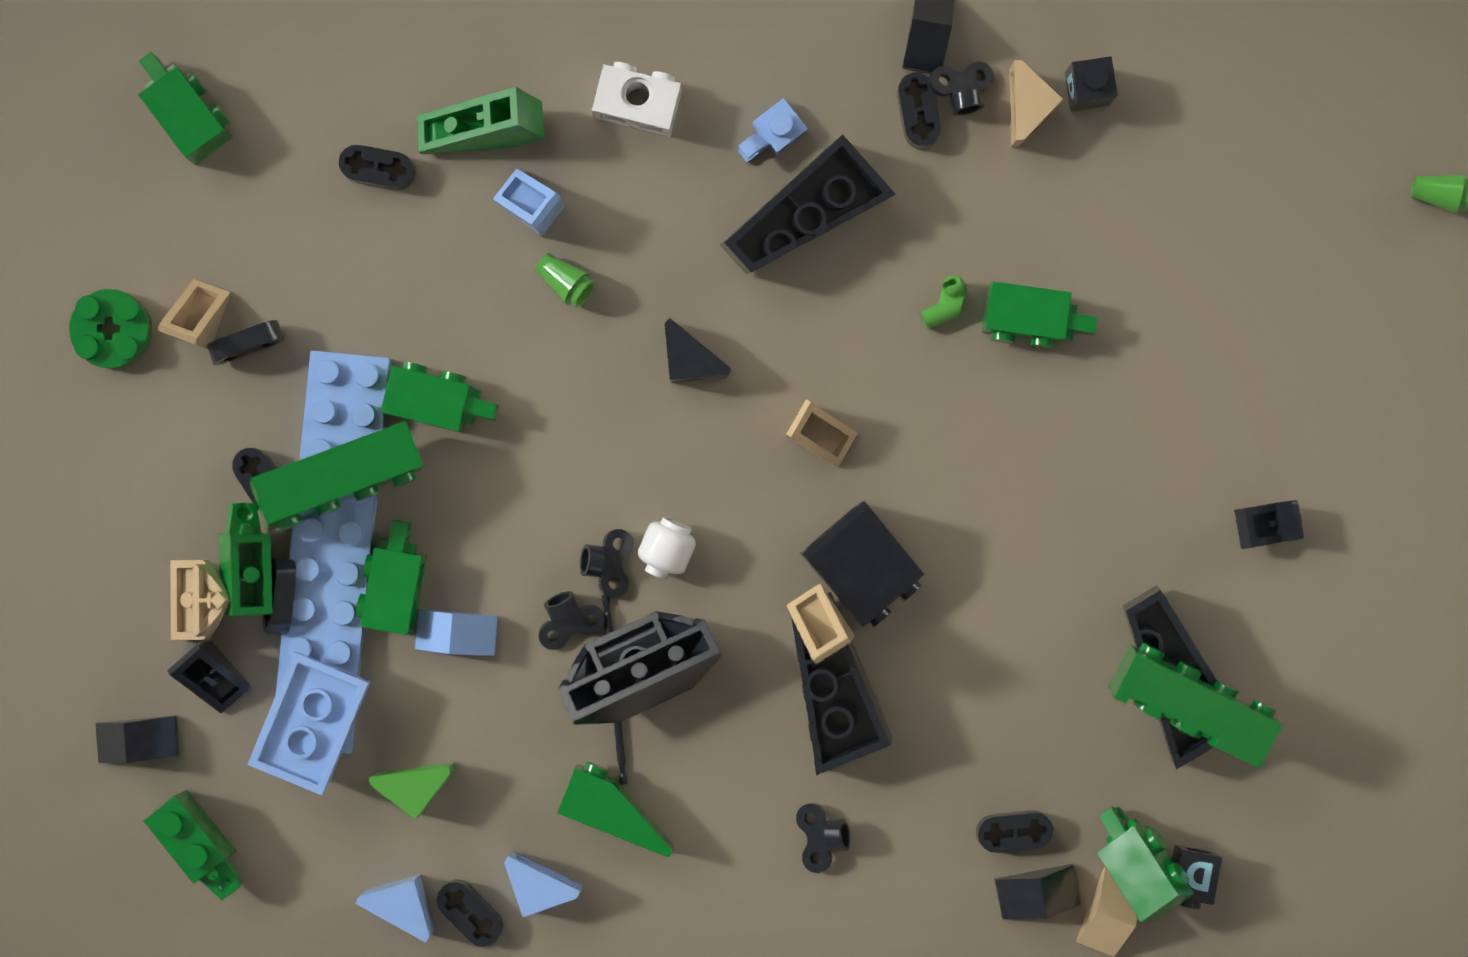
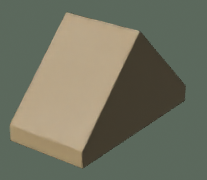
M1014 60L1009 68L1011 147H1020L1058 107L1063 98L1025 62Z
M193 279L160 322L158 331L208 349L206 345L214 341L230 298V292Z
M805 400L785 438L839 467L858 433L811 401Z
M821 584L816 585L786 605L816 664L852 642L855 637Z
M1104 867L1076 942L1115 957L1135 929L1137 916L1107 868Z

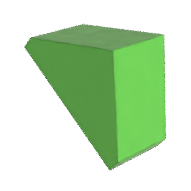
M454 762L378 772L369 777L370 786L413 819H417L455 771Z

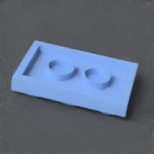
M293 652L247 765L319 795H324L371 681L300 652Z

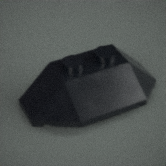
M655 611L585 644L572 664L566 679H563L558 689L574 725L621 723L693 689L722 655L704 619H691L681 615Z

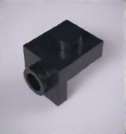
M1297 500L1234 510L1241 549L1304 538L1302 517Z

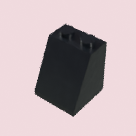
M865 501L855 505L800 553L863 627L869 622L875 627L892 612L887 606L899 596L903 601L911 597L922 587L918 580L925 575Z

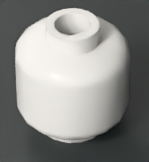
M663 517L661 522L650 523L638 549L639 558L647 564L645 571L662 579H667L669 573L674 575L684 573L696 546L695 538L690 535L692 529L667 517Z

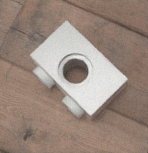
M614 62L613 66L603 64L592 107L593 116L596 119L671 137L682 93L681 83L675 82L676 78L664 72L653 71L652 76L638 73L635 66L623 62ZM635 89H643L648 92L649 98L644 104L636 106L628 102L627 97L629 93Z

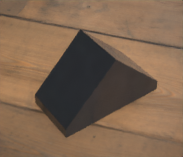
M914 0L902 69L931 74L937 67L943 66L952 28L955 0Z
M671 318L665 322L669 378L671 383L727 378L731 373V368Z
M212 641L198 643L167 670L172 678L219 713H223L251 688L245 678Z
M176 715L95 723L98 763H132L180 755Z
M1073 864L994 879L1002 919H1048L1081 904Z

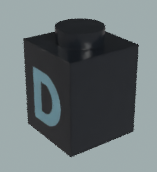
M1112 56L1072 62L1065 72L1071 111L1109 106L1118 96Z
M1174 844L1172 861L1173 863H1178L1185 870L1189 877L1188 886L1194 893L1182 902L1180 906L1200 909L1201 903L1214 905L1222 857L1212 851Z

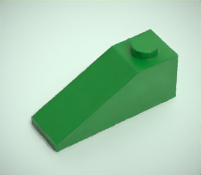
M513 87L417 115L418 151L424 155L512 148L544 139L542 101L518 87Z
M588 761L585 767L577 764L557 814L670 858L673 850L671 841L614 778L607 776L609 770Z

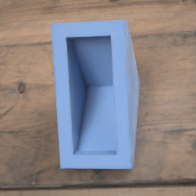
M516 168L493 198L494 201L541 237L565 207L562 198L556 192Z
M418 609L415 649L444 654L494 656L498 616Z
M511 851L504 862L522 917L577 899L583 884L515 851Z
M420 874L365 890L355 903L425 943L435 930Z

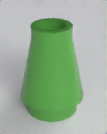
M1415 175L1411 199L1421 200L1455 214L1458 210L1467 212L1468 179H1465V175Z
M550 253L544 255L535 268V272L547 282L565 305L572 304L576 308L580 307L590 297L596 285L590 279V273L566 263Z

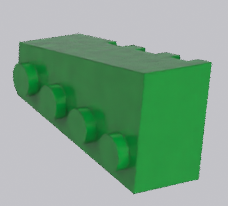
M403 421L250 478V489L267 532L276 528L282 531L302 523L301 518L316 512L318 516H322L341 508V502L355 497L358 502L379 494V487L393 482L394 487L410 483L417 479L416 472L421 471L424 465L407 422Z
M1143 642L1140 648L1132 644L1129 645L1108 685L1114 699L1127 704L1130 698L1134 700L1133 704L1141 709L1143 713L1157 720L1163 719L1165 716L1171 719L1170 723L1180 731L1196 738H1200L1202 735L1208 738L1207 742L1215 748L1260 769L1283 726L1274 717L1275 709L1256 699L1250 705L1236 698L1239 691L1219 680L1212 686L1199 679L1202 674L1201 671L1180 661L1177 667L1162 660L1165 653Z

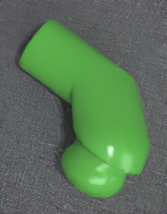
M951 275L945 278L938 304L920 311L927 330L961 314L967 296V286L960 276Z

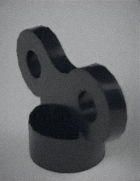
M979 61L969 65L964 72H956L947 66H940L930 74L929 86L936 95L942 97L950 95L954 115H967L984 108L985 105L981 92L987 90L992 85L994 73L988 64ZM975 72L982 74L983 81L976 79ZM940 77H944L947 79V86H944L940 83Z
M613 529L604 536L603 546L585 544L580 556L581 575L600 578L598 581L599 589L607 597L618 598L624 595L628 589L629 580L623 570V561L632 551L633 539L631 535L625 530ZM616 538H620L623 543L622 547L618 550L613 546ZM613 577L618 580V586L615 589L609 586V581Z
M572 591L559 593L548 599L544 604L551 621L542 624L538 636L543 647L549 650L560 649L567 643L569 637L575 633L592 635L601 631L605 623L604 613L596 605L589 604L580 608ZM591 615L596 620L592 624H587L584 621L585 617ZM550 631H557L559 637L550 639L548 633Z
M808 803L798 809L796 822L807 836V845L802 853L803 864L812 873L824 872L832 863L831 852L849 850L850 830L848 823L845 819L826 820L824 809L816 803ZM808 813L815 815L816 821L814 824L807 821ZM814 852L821 855V863H816L813 860Z

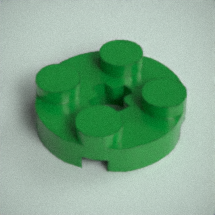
M102 289L83 296L76 302L69 322V335L74 351L79 357L101 368L120 369L132 364L133 360L138 358L141 352L144 353L152 338V322L147 310L130 294L116 289ZM113 318V323L120 325V332L113 333L112 340H106V334L101 332L102 325L107 323L108 319Z

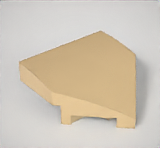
M170 560L171 640H210L226 612L230 598L210 560Z

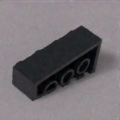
M842 134L720 246L745 274H749L896 194Z
M1157 585L1122 606L1136 647L1140 648L1143 642L1165 653L1162 660L1175 667L1178 666L1180 661L1202 672L1199 679L1212 686L1215 685L1217 679ZM1165 716L1163 719H1159L1165 742L1176 770L1214 748V746L1207 742L1208 738L1202 735L1200 738H1196L1180 731L1170 723L1171 719Z
M828 592L827 594L829 595V597L831 598V600L833 601V603H834L835 606L837 607V604H836V602H835V600H834V597H833L832 593H831V592ZM791 616L816 775L891 746L893 737L853 642H850L816 664Z

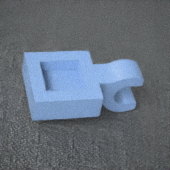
M783 98L752 122V126L758 133L743 141L738 146L740 148L738 153L746 163H749L768 147L777 156L803 136L808 128Z

